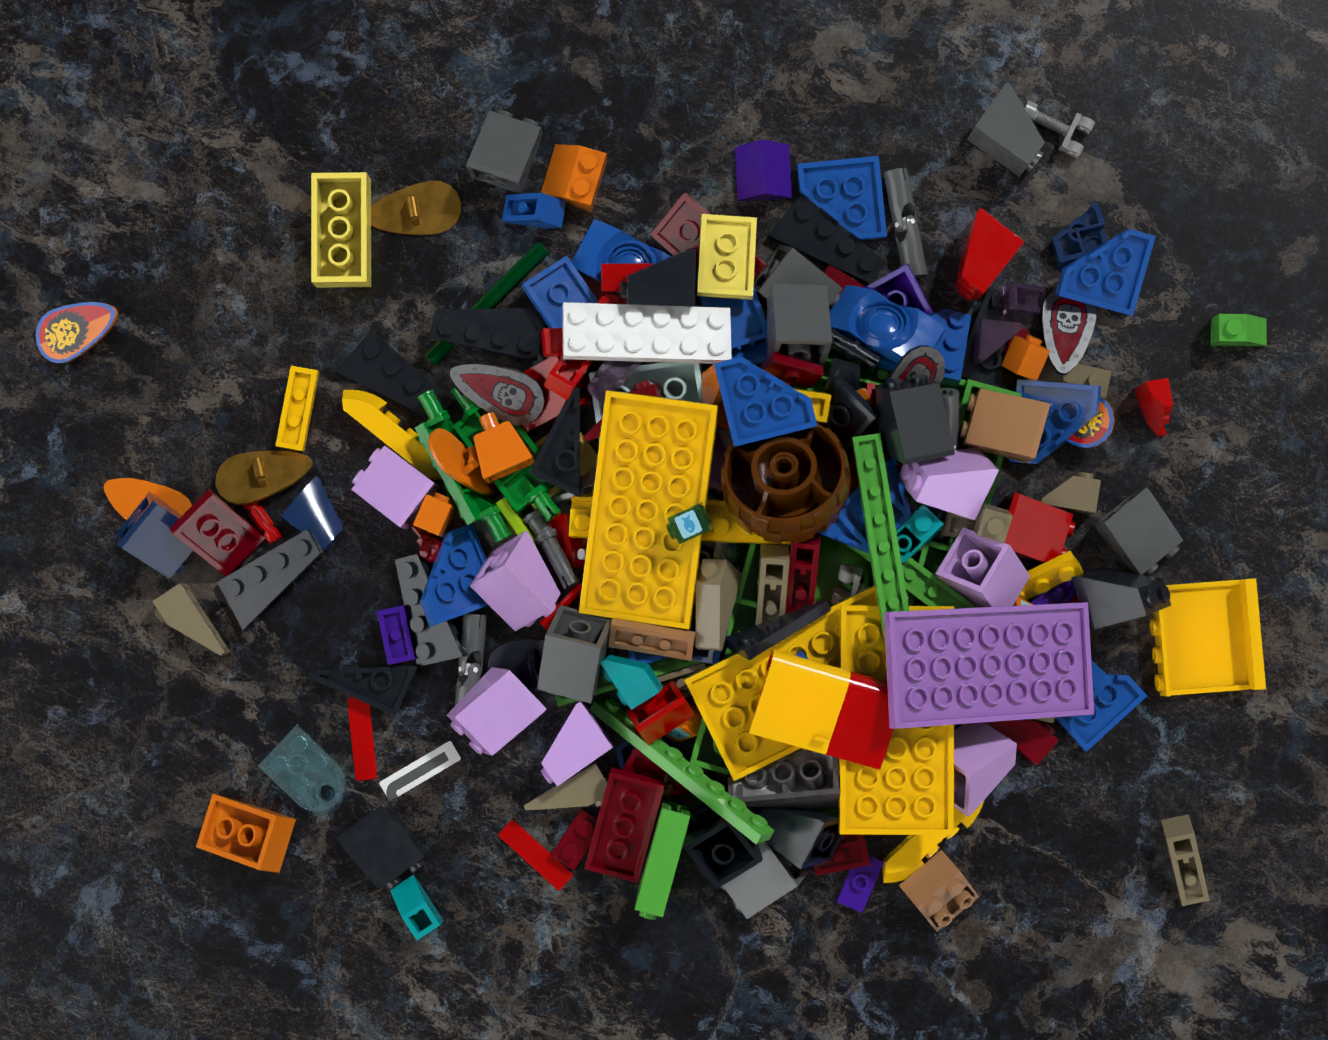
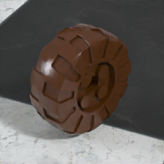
M816 420V427L735 447L732 441L729 443L723 456L721 489L729 512L733 514L737 524L750 535L754 533L764 538V541L782 544V542L790 541L799 543L814 538V535L821 531L828 530L839 519L840 511L846 506L849 497L851 473L847 454L843 450L838 437L828 427L824 428Z

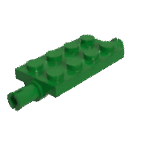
M456 387L451 390V394L464 409V416L452 427L469 448L475 446L473 436L484 431L479 418L488 412L476 405L464 394L461 395ZM497 418L499 424L504 422ZM513 425L536 460L540 452L521 425ZM533 464L493 481L517 513H520L530 504L534 503L546 521L550 522L554 518L548 511L549 508L556 517L562 512L547 494L555 485L530 473Z
M434 390L421 394L417 398L429 419L427 422H423L415 427V430L418 434L419 442L426 448L431 458L432 466L439 472L444 481L447 493L452 496L457 505L460 517L465 520L467 525L479 521L486 522L496 543L508 538L512 534L500 515L502 511L496 504L497 502L493 495L480 494L462 485L447 475L434 460L429 449L428 438L435 429H445L464 445L465 443L452 427L454 423L447 410H443L434 394Z

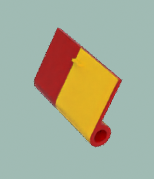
M773 649L767 662L765 682L749 733L880 770L894 729L889 727L887 681Z

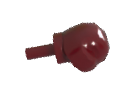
M412 523L410 527L419 537L416 542L420 546V556L426 561L434 563L442 542L434 537L431 532L424 534L419 527L414 526Z

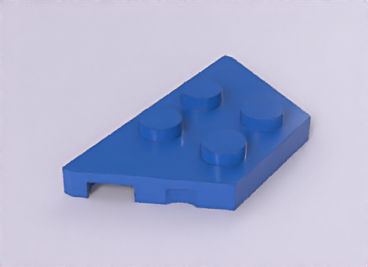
M891 458L885 463L897 529L912 515L909 504L905 499V490L896 467L897 462ZM858 487L849 495L846 506L840 511L839 519L828 530L821 531L818 534L869 554Z

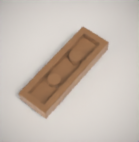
M612 618L608 647L691 661L696 632Z

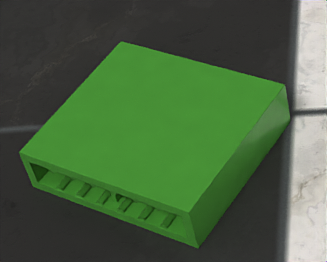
M662 800L636 895L635 910L640 911L639 916L656 920L657 916L663 917L690 819L689 806Z

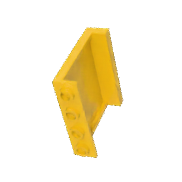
M1256 578L1166 585L1170 591L1171 606L1154 612L1153 619L1150 620V632L1152 636H1155L1156 647L1152 649V657L1154 663H1157L1158 674L1155 675V687L1157 691H1160V696L1266 689Z

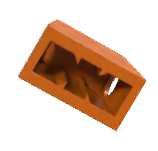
M494 412L487 413L479 418L484 431L476 434L473 438L482 477L488 484L534 464V457L510 421L499 424Z

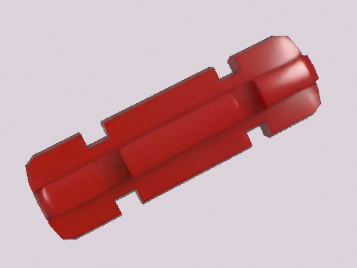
M259 501L242 505L245 510L250 512L249 516L258 529L265 533L263 536L268 543H275L282 537L278 528L273 527L274 523L264 508L258 505Z

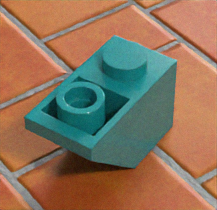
M924 504L896 531L901 562L903 564L924 548L943 529L944 524Z
M613 655L605 657L601 662L603 666L601 671L604 677L609 682L613 681L618 689V698L625 706L628 704L631 710L659 693L663 688V685L648 663Z
M414 874L390 890L402 919L416 940H419L440 926L444 921Z

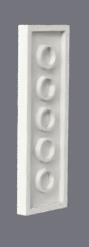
M563 302V359L714 364L718 360L732 359L730 308Z

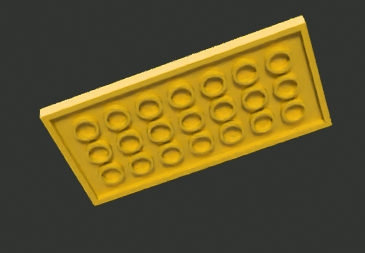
M606 391L579 613L690 629L719 405ZM693 510L702 531L684 539L678 529L675 518Z
M875 585L831 606V611L751 660H747L736 653L684 679L734 781L800 749V747L749 733L765 682V671L771 651L774 649L795 655L798 650H802L809 660L839 668L840 605L878 606Z
M840 605L839 668L887 681L886 651L878 606ZM909 606V611L954 609V606ZM954 725L894 729L880 770L839 759V834L954 835Z

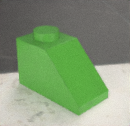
M1249 314L1216 315L1211 318V346H1267L1266 318Z

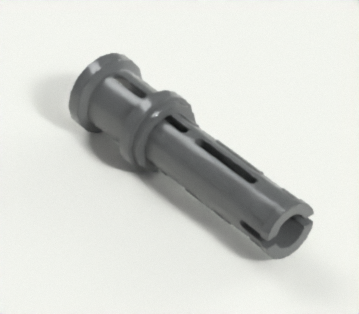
M539 509L527 515L523 521L525 525H529L535 536V544L544 550L563 589L569 590L578 585L580 581L556 539L558 537L556 529L551 527Z

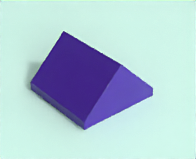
M762 139L735 147L738 202L792 199L789 144Z
M909 264L864 287L876 290L890 302L897 305L917 308L928 316L933 313Z

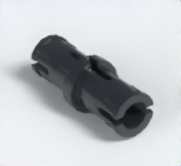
M833 329L831 331L832 338L839 342L832 339L831 348L846 355L845 359L849 361L852 359L873 372L876 364L867 360V358L878 363L881 356L859 345L860 341L855 340L854 342Z

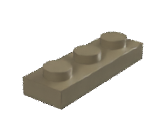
M1047 357L1037 381L1101 386L1100 397L1105 399L1112 371L1077 364L1068 374L1060 375L1054 370ZM1025 377V380L1036 381Z

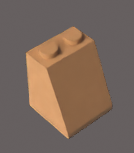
M980 388L976 391L975 395H970L967 410L971 411L968 422L963 421L959 437L963 438L961 445L1027 463L1036 458L1050 404Z

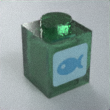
M702 502L671 515L667 518L669 523L666 524L669 535L673 540L677 539L679 544L714 528Z

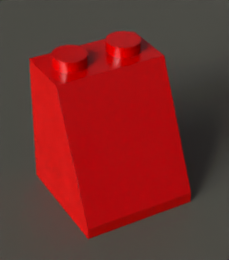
M982 208L977 211L969 222L954 284L958 288L957 293L967 301L972 299L974 302L984 294L1025 242Z
M550 357L523 372L537 380L543 389L545 397L543 410L537 419L529 424L521 425L526 433L537 431L554 423L566 399L544 387L550 371L560 359L558 357ZM587 370L577 386L580 388V410L593 405L589 372Z
M1012 493L1005 497L1002 509L1008 510L1013 515L1005 543L1011 546L1017 557L1043 564L1067 552L1064 544L1066 537H1071L1075 527V522L1072 521L1073 514L1018 493Z

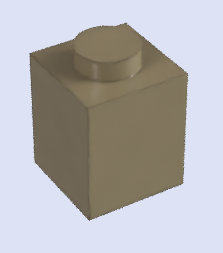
M983 503L973 530L978 536L1005 543L1013 515L1008 510Z

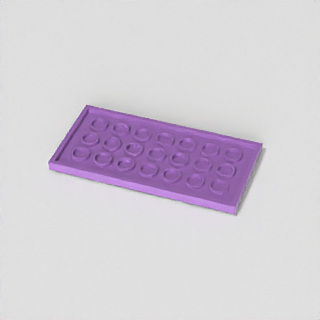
M1088 602L884 612L889 727L892 729L1094 714Z

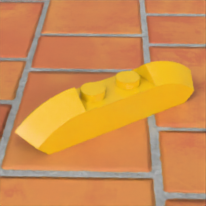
M343 390L342 402L345 412L431 480L442 479L439 472L432 466L431 458L426 448L419 443L418 434L411 428L404 431L399 427L398 424L401 420L391 412L382 413L387 404L386 401L365 391Z
M983 802L970 816H966L954 807V835L960 829L957 826L960 823L968 828L974 822L982 808ZM908 835L883 859V883L906 880L924 865L921 859L924 857L928 859L938 851L939 846L937 844L944 838L948 840L954 835Z

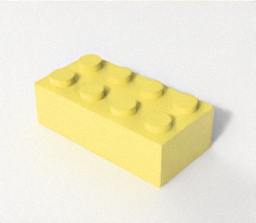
M366 172L311 173V282L317 288L371 287V179Z

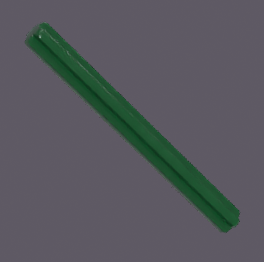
M536 243L470 309H493L548 254V250L541 243ZM437 341L425 352V356L431 363L437 364L456 344Z

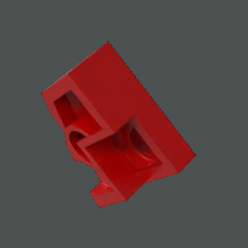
M1169 378L1147 381L1134 388L1143 417L1157 437L1166 435L1164 424H1169L1170 412L1173 409Z

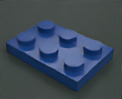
M568 256L563 257L521 285L549 328H563V302L598 303V300Z

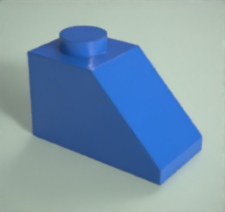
M544 193L506 195L502 221L543 229L562 228L566 201Z

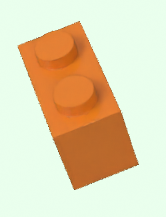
M437 492L434 493L433 497L426 494L413 525L444 538L457 511V507L451 505L452 499Z

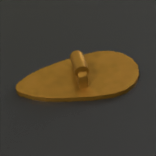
M426 181L391 193L371 206V225L377 229L397 234H440L449 231L457 223L461 215V201L458 193L450 185L442 181Z
M271 450L237 454L228 458L219 467L216 474V487L220 496L227 502L235 505H248L266 499L292 486L310 471L313 462L309 456L292 451Z

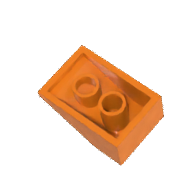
M212 794L196 847L261 871L280 873L296 819Z

